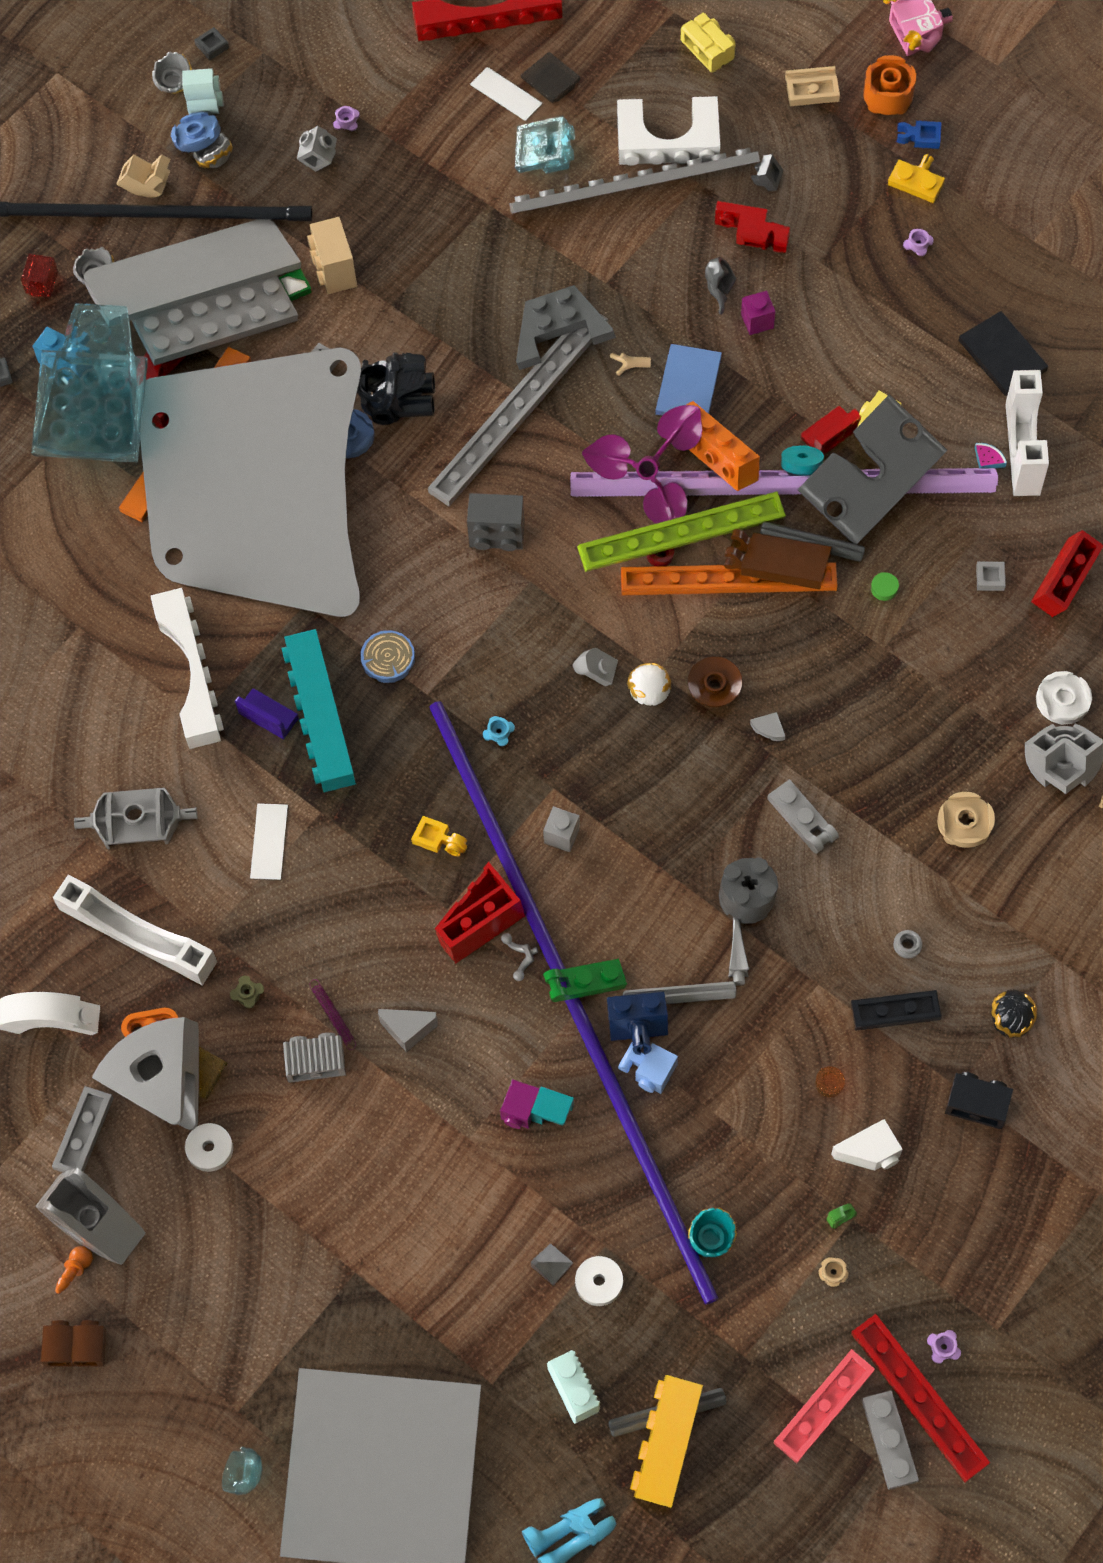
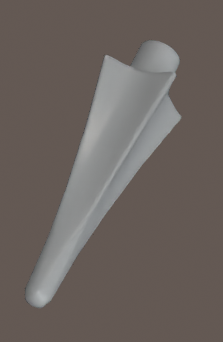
M733 917V940L728 977H733L735 985L741 986L745 984V977H749L747 971L749 970V965L742 939L740 919Z

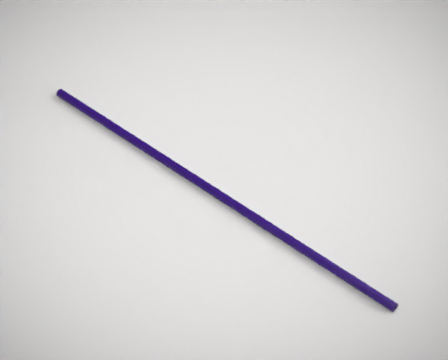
M437 701L431 704L429 708L511 886L521 900L524 914L550 970L565 969L442 702ZM566 981L561 982L562 987L567 988ZM579 998L565 1000L705 1305L711 1304L719 1298L698 1253L690 1243L689 1233Z

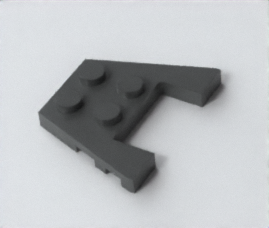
M575 285L525 302L516 358L518 368L522 370L542 363L537 343L588 327L593 345L616 338L614 330Z

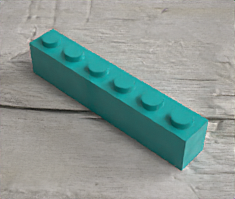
M313 629L285 636L287 647L281 649L285 664L291 662L292 671L287 673L291 687L297 686L298 694L293 695L297 711L303 710L305 718L299 720L303 735L309 734L311 742L306 743L309 759H315L317 767L312 768L315 783L322 784L323 792L355 785V778L317 631Z

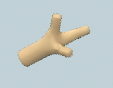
M611 353L610 355L611 358L623 363L622 367L616 372L618 376L630 368H650L651 357H633L625 353L620 355Z

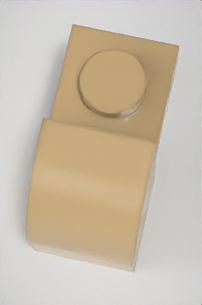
M161 154L150 164L133 155L123 165L116 185L135 195L150 198L162 195L170 170L167 169L170 159Z

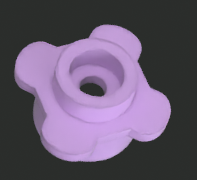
M343 106L335 111L336 121L333 122V126L336 130L349 129L354 131L358 128L356 123L357 118L360 116L358 110L349 106Z
M914 229L910 232L909 239L904 241L903 246L906 250L916 252L918 256H924L927 253L928 246L933 244V237L923 229Z
M947 1330L945 1333L938 1335L931 1334L927 1338V1344L931 1346L933 1352L932 1360L935 1363L941 1364L943 1360L950 1358L957 1360L960 1357L961 1350L957 1348L955 1332ZM945 1344L947 1349H942L941 1345Z

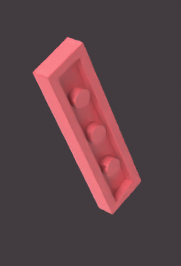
M851 1349L775 1439L773 1444L797 1464L873 1374L875 1369Z

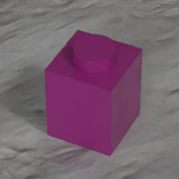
M767 291L742 298L741 316L749 335L774 328L776 311Z
M512 1079L500 1110L501 1119L505 1120L504 1123L516 1129H520L521 1126L529 1128L531 1111L539 1088Z

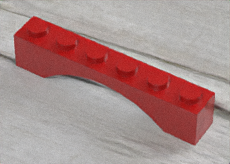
M441 0L412 2L418 42L563 18L562 0H506L502 3L483 7L457 6Z

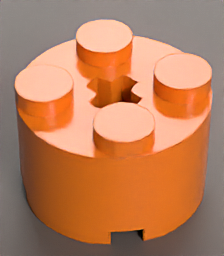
M893 55L882 56L877 59V62L872 65L870 64L867 68L864 100L870 112L884 115L904 114L911 105L916 83V71L912 65L910 67L905 63L906 60L902 57Z

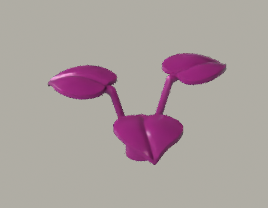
M677 406L662 415L658 422L657 432L667 440L654 457H643L639 463L628 459L631 452L630 445L623 437L615 434L600 437L593 444L582 451V455L590 468L604 478L611 480L623 478L628 471V463L636 468L637 474L641 479L651 480L658 488L647 492L643 501V509L647 517L657 524L683 517L687 510L686 493L675 482L662 486L661 482L656 478L660 469L658 459L670 443L674 448L682 451L689 450L698 444L702 436L701 410L697 406Z

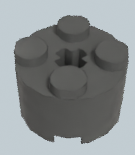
M760 857L755 859L741 858L728 864L724 870L719 890V903L727 916L730 914L734 918L740 919L741 923H756L765 919L773 908L778 890L775 872L768 865V862Z

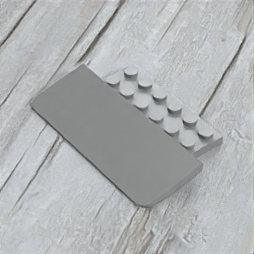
M257 219L90 269L84 274V283L109 327L132 321L155 366L298 321V313L277 275L300 269L301 261L273 221Z

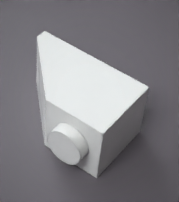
M885 1119L833 1146L831 1155L835 1160L875 1171L880 1167L886 1170L899 1162L898 1158L901 1155L902 1147Z

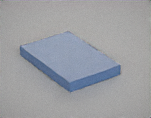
M671 344L656 406V415L662 416L668 410L686 405L692 401L709 414L722 352Z

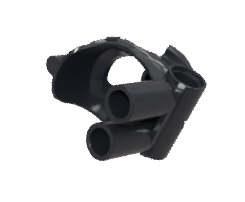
M393 352L386 360L378 361L369 365L367 360L362 361L357 394L361 398V408L372 417L374 423L390 425L404 417L434 416L433 395H422L435 393V376L433 372L426 373V359L423 355Z

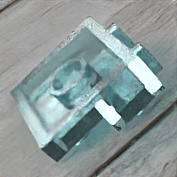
M564 116L517 126L515 168L518 173L540 168L546 174L569 169V161L574 160V152L570 146V140L575 139V131Z

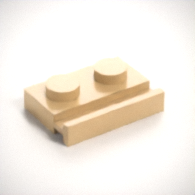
M835 66L789 70L785 72L790 106L839 102L840 92Z

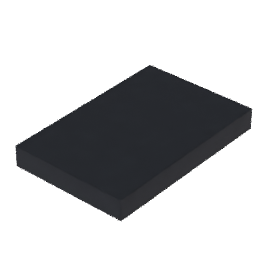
M1002 311L959 336L958 341L1005 396L1009 392L1013 371L1041 370V374L1048 370V365Z

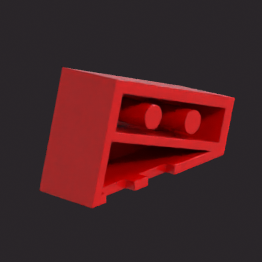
M489 862L483 868L484 872L475 883L472 881L468 886L467 893L459 903L456 902L435 927L440 945L455 964L525 917L521 900Z

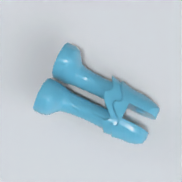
M601 1498L594 1499L576 1509L569 1510L568 1513L560 1516L563 1520L543 1531H539L532 1526L521 1531L535 1557L545 1552L551 1545L570 1532L577 1534V1536L561 1547L539 1557L538 1563H566L584 1548L590 1545L594 1546L609 1535L617 1524L613 1516L600 1521L595 1526L590 1520L591 1516L596 1515L606 1506Z

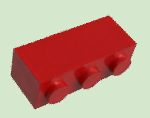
M1083 530L1069 537L1031 602L1051 617L1067 610L1102 550L1103 544Z

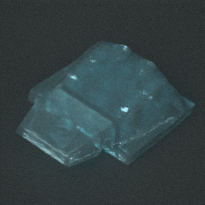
M75 303L64 335L66 339L63 347L59 348L58 351L42 350L31 454L45 457L138 463L148 359L143 356H134L127 306Z

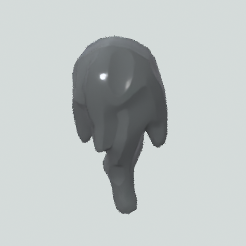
M717 257L708 262L705 268V278L707 279V287L710 294L719 303V314L722 315L725 310L724 304L727 301L725 294L728 295L736 281V276L728 262L722 257Z

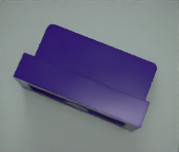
M252 688L245 699L238 696L235 700L240 715L283 740L299 719L297 713Z

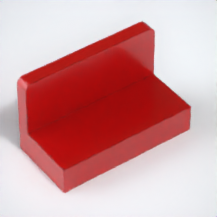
M838 406L802 432L801 439L808 446L819 449L825 455L854 434L853 431L857 428L862 416L859 415L856 409L847 413L842 407Z

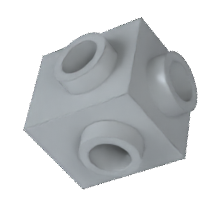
M319 126L304 132L299 139L300 147L297 160L315 172L332 163V159L335 156L337 138Z

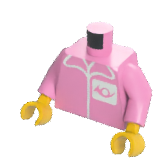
M883 0L885 4L890 2L892 4L889 21L907 56L918 51L930 52L942 38L943 24L952 22L950 9L944 8L937 11L932 0Z

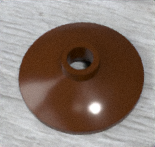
M717 656L707 657L698 661L691 668L688 675V689L692 697L700 704L708 707H723L732 703L740 694L742 675L738 667L730 660ZM712 683H716V684H718L720 687L714 689V688H711L710 685H711Z

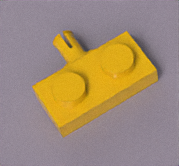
M925 154L919 166L898 160L888 179V185L934 203L944 185L945 178L928 170L934 158L932 156L928 158V154Z

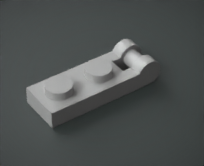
M790 779L768 794L767 799L815 854L824 849L823 845L828 842L832 843L839 838L836 829L826 822ZM818 829L821 834L816 837L812 833Z

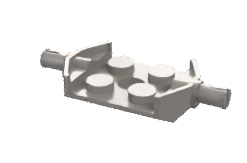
M165 788L103 793L98 799L94 812L90 813V817L74 818L75 830L82 828L95 829L107 849H110L112 844L164 840L165 844H169L181 820L198 819L197 807L180 809L179 806H176ZM133 809L142 811L140 818L137 820L127 818L128 813Z

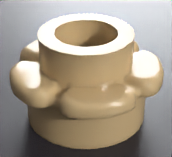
M830 1257L822 1262V1267L819 1269V1277L822 1281H826L828 1286L836 1287L841 1282L844 1283L847 1280L848 1271L846 1270V1263L842 1259ZM831 1270H836V1274H831Z

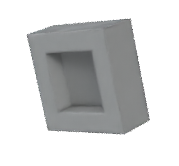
M977 561V590L1004 591L1006 586L1005 563Z

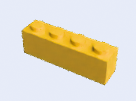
M665 1375L664 1381L658 1380L654 1398L659 1399L656 1411H650L646 1425L647 1429H651L648 1442L642 1441L638 1459L643 1460L640 1472H634L630 1487L631 1490H635V1498L672 1508L703 1385Z

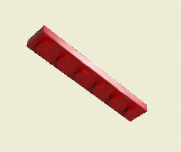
M876 1314L852 1331V1336L965 1483L990 1464L987 1457Z

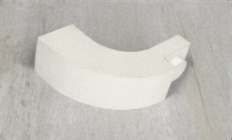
M26 992L12 994L0 999V1030L20 1034L32 1028L53 1027L94 1035L98 1033L100 1005L80 1001L79 996L63 993Z

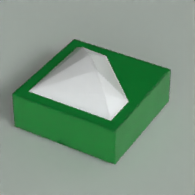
M301 268L279 277L291 301L312 293L311 287Z

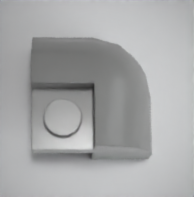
M1076 723L1073 727H1055L1052 724L1025 742L1026 763L1031 773L1044 787L1051 783L1067 794L1080 783L1087 786L1100 770L1103 763V739Z

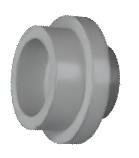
M904 930L896 935L893 947L899 956L913 958L920 953L922 940L916 932ZM910 942L913 947L906 949L902 944Z

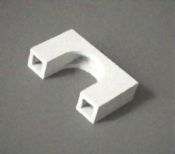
M717 96L692 97V127L682 137L671 140L657 138L645 128L642 99L617 100L619 165L685 164L688 160L701 158L702 162L712 161V155L720 154Z
M1041 370L1013 371L1006 400L1013 496L1040 495L1049 465L1047 440H1037V415L1043 394Z

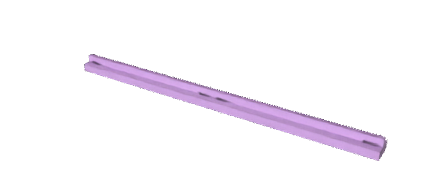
M995 468L929 469L907 493L996 492V486H998V474ZM860 469L870 478L877 477L880 469ZM759 470V481L740 491L735 490L714 471H659L656 478L661 482L662 486L670 482L679 484L684 489L686 496H717L721 494L726 496L731 494L736 496L738 494L764 495L778 491L779 495H800L799 487L811 475H796L785 470ZM571 472V496L574 497L645 496L649 490L658 488L651 480L641 479L637 472H627L623 478L616 480L604 478L596 472Z

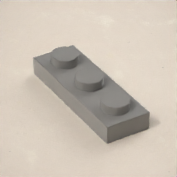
M84 1087L53 1162L52 1168L54 1170L66 1172L70 1169L78 1168L84 1172L113 1101L111 1094L90 1087Z
M892 1390L862 1398V1404L888 1490L917 1483L919 1481Z

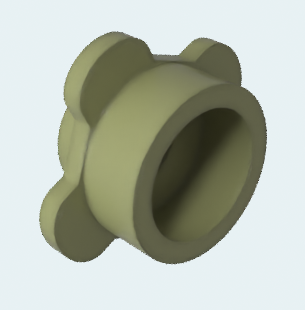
M241 976L237 987L231 990L230 997L233 1001L238 1000L246 1008H252L258 1001L259 996L263 994L264 987L261 983L256 984L252 982L249 976ZM245 990H249V994H245Z

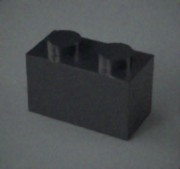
M969 1072L956 1073L945 1114L1002 1130L1006 1121L1013 1089L1007 1087V1084L1001 1081L991 1080L987 1082L980 1080L977 1075Z

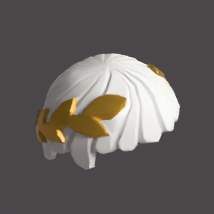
M649 663L639 665L632 670L628 677L627 685L635 701H638L640 704L655 706L662 703L669 695L671 679L668 672L661 665Z

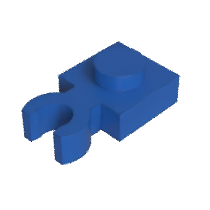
M916 121L915 126H911L906 122L898 123L897 132H904L906 134H898L897 143L906 144L914 141V147L940 148L941 122Z

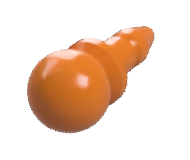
M77 1246L70 1252L69 1260L64 1263L66 1270L57 1282V1294L67 1289L75 1276H81L84 1269L91 1265L93 1254L85 1246Z

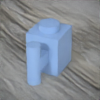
M631 1043L618 1069L628 1073L632 1064L637 1066L636 1081L639 1082L638 1085L647 1092L653 1093L656 1091L661 1094L677 1066L678 1056L654 1043L651 1044L652 1049L648 1054L644 1055L641 1053V1055H637L633 1052V1043Z

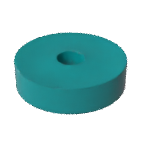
M792 446L785 449L781 454V467L785 471L796 475H812L824 462V454L819 449L810 446Z

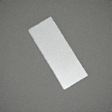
M488 67L470 84L525 121L542 104V102Z
M257 804L250 879L281 880L288 805Z

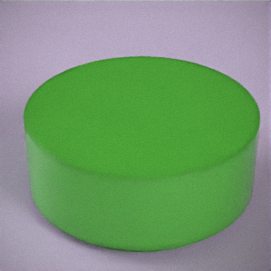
M879 573L872 580L871 592L879 600H891L897 595L899 582L890 573Z

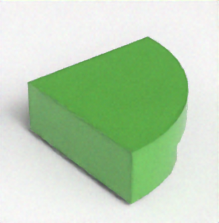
M845 1204L830 1211L827 1221L831 1228L835 1229L856 1217L857 1212L852 1204Z

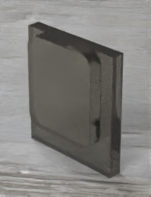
M550 52L546 53L521 74V78L551 103L560 101L580 81L579 75Z

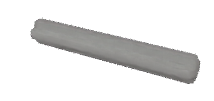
M732 981L625 990L623 992L624 996L664 991L666 1004L732 999L736 997V985Z

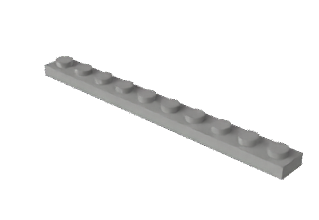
M750 148L736 150V156L726 157V153L712 155V161L702 163V159L698 158L686 161L687 166L678 168L677 163L662 166L663 171L653 173L652 168L637 171V177L629 178L628 173L613 176V182L604 183L603 179L588 181L589 187L580 189L579 184L564 186L565 192L555 194L554 189L539 192L540 197L530 199L529 194L514 197L515 202L509 203L511 213H518L760 162L758 151L751 152Z
M601 315L608 322V318ZM588 327L559 337L541 358L542 363L535 365L428 487L429 494L447 506H451L591 345L592 339Z

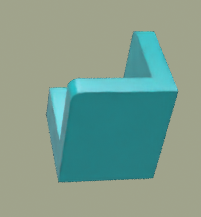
M540 1087L531 1111V1121L542 1125L545 1119L559 1125H564L569 1111H572L574 1107V1098Z

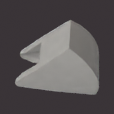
M181 1017L161 1020L141 1027L118 1042L107 1053L98 1065L92 1078L170 1124H178L188 1130L195 1129L198 1125L199 1092L198 1023Z
M78 1168L61 1173L35 1206L53 1224L80 1245L120 1265L124 1263L145 1235L143 1228L106 1191Z

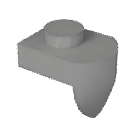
M592 648L578 656L573 663V668L577 674L586 675L596 682L608 686L613 682L618 660L598 648Z

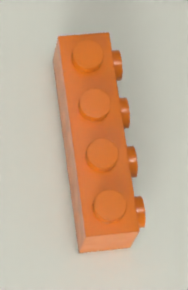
M694 401L686 404L700 408L702 421V436L698 444L689 449V451L737 491L759 481L760 456Z

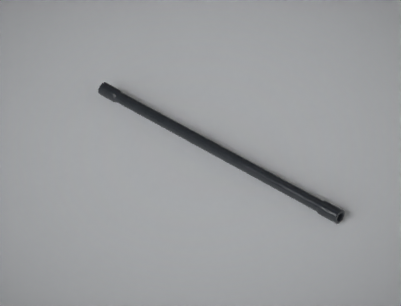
M0 201V217L69 216L269 219L289 221H312L313 217L312 206L58 204Z

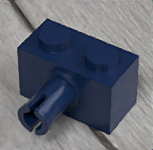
M664 991L607 997L611 1041L632 1039L633 1052L641 1055L640 1046L643 1045L645 1055L652 1049L649 1037L668 1035V1014Z

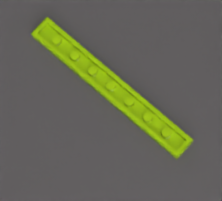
M778 491L582 543L577 548L584 570L588 572L732 533L735 529L743 530L762 525L763 522L784 519L786 515Z

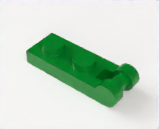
M619 958L561 970L551 969L543 974L546 984L550 985L551 991L549 995L552 1002L625 989L627 985ZM566 981L567 988L562 987L561 982Z

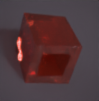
M35 254L28 255L21 276L25 293L34 297L51 296L58 274L53 257Z

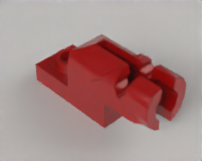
M717 201L715 224L727 228L736 227L737 244L756 247L761 250H767V247L772 245L773 252L786 254L790 227L775 222H767L768 209Z

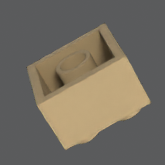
M340 217L310 224L311 235H308L307 239L311 249L310 255L313 265H316L317 268L316 273L320 286L325 285L327 294L357 287L353 257Z

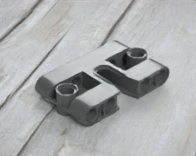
M890 394L853 431L866 454L878 464L880 468L878 476L875 478L868 477L855 464L833 452L798 489L853 544H857L947 451ZM912 423L917 427V435L914 438L910 439L904 436L902 430L905 424ZM832 501H837L842 506V512L837 517H832L827 513V506Z

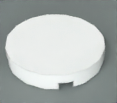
M1054 672L1046 676L1039 685L1036 694L1037 707L1042 715L1051 722L1061 725L1073 724L1082 720L1088 713L1092 702L1091 689L1083 678H1078L1071 672Z

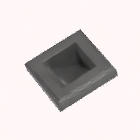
M551 1243L531 1261V1267L553 1286L573 1264L571 1260Z

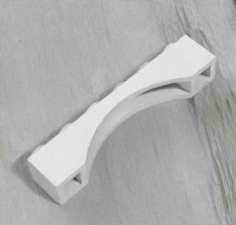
M182 588L151 595L160 631L169 636L182 649L190 664V689L186 702L180 712L188 747L192 749L221 741L219 731L224 730L220 714H214L213 707L218 706L214 690H208L207 683L212 682L208 666H202L201 660L206 659L202 643L197 644L195 636L200 635L196 619L191 620L189 613L194 612L190 596H184Z
M67 875L53 897L58 909L202 986L217 963L213 950L190 938L173 934L142 920L103 896L93 887L70 875Z

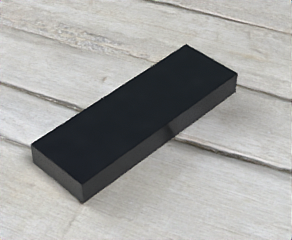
M937 990L851 1000L855 1031L938 1021L942 1018Z

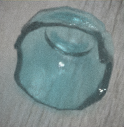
M240 1447L243 1451H232L227 1460L222 1476L223 1491L228 1493L245 1495L254 1490L260 1482L263 1467L261 1457L254 1449Z

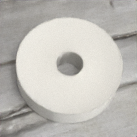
M213 1123L199 1125L190 1132L186 1139L185 1152L190 1163L195 1168L201 1171L212 1172L221 1169L229 1162L233 1153V1143L230 1135L223 1127ZM207 1144H214L213 1150L209 1152L204 1150Z
M591 1257L585 1260L576 1272V1290L579 1296L588 1304L594 1306L608 1305L615 1301L622 1291L623 1275L621 1269L613 1260L607 1257ZM596 1277H602L605 1280L601 1286L596 1285L593 1281Z

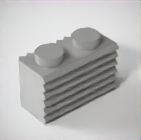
M322 1033L318 1038L307 1039L305 1036H296L290 1038V1042H283L288 1082L346 1076L343 1042L340 1035Z

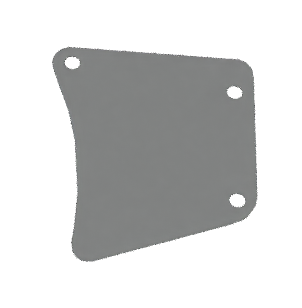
M340 347L154 377L143 382L137 392V411L151 553L155 565L166 578L192 587L337 617H346L356 611L360 603V591L348 537L345 486L348 430L361 375V364L355 353ZM342 360L347 364V371L344 375L334 376L330 372V366L334 361ZM159 412H164L169 416L168 425L162 429L155 428L152 424L153 416ZM172 548L180 549L183 554L181 562L176 565L169 564L165 559L167 551Z

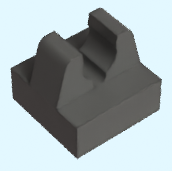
M772 154L764 155L762 162L757 163L754 167L758 172L757 175H752L751 179L757 186H763L768 191H777L784 170Z

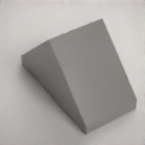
M378 1009L381 1025L406 1052L434 1030L438 1024L436 1012Z

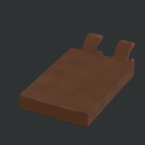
M733 530L731 547H727L725 557L731 558H726L725 568L741 569V575L820 590L831 557V546L754 532L752 537H749L742 530Z

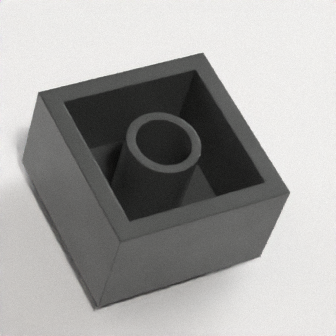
M469 493L467 515L469 546L479 550H487L489 548H498L505 551L523 550L525 526L523 496Z

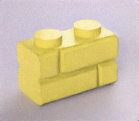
M702 13L695 17L693 21L690 20L682 26L681 41L710 72H715L722 65H726L734 59L735 41L731 35H725L720 30V26L714 18L710 19L705 13Z

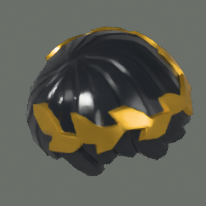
M1013 989L1000 993L994 998L992 1003L991 1016L994 1027L1002 1035H1007L1009 1038L1025 1035L1036 1021V1004L1029 995L1019 990Z

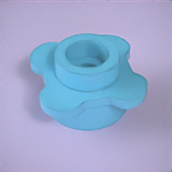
M493 716L489 719L487 730L483 731V738L487 741L493 740L499 746H505L508 744V737L515 730V726L504 718Z

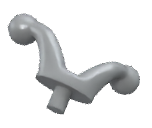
M504 933L501 936V941L504 944H507L515 951L525 953L526 957L513 974V978L516 981H522L524 979L523 971L534 962L533 954L538 953L537 947L531 949L529 944H516L512 942L511 934Z

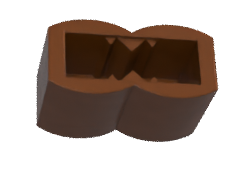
M84 1320L81 1321V1325L70 1326L68 1321H51V1325L43 1326L41 1363L45 1367L104 1366L106 1347L105 1327L99 1325V1321Z

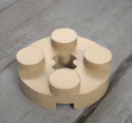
M958 792L950 796L940 807L937 818L938 828L945 842L963 848L975 847L985 843L995 823V815L989 803L986 804L984 800L980 799L981 796L972 792ZM963 814H968V818L973 819L974 822L964 825L959 819H962Z

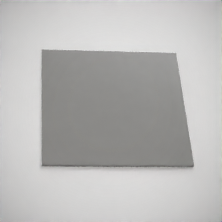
M299 1368L280 1557L341 1563H465L481 1385Z

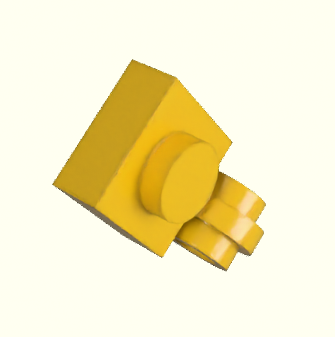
M425 816L422 817L411 839L412 844L436 853L439 852L442 844L446 845L445 850L457 857L461 853H465L467 849L466 838L456 833H453L451 837L447 836L449 832L447 824Z

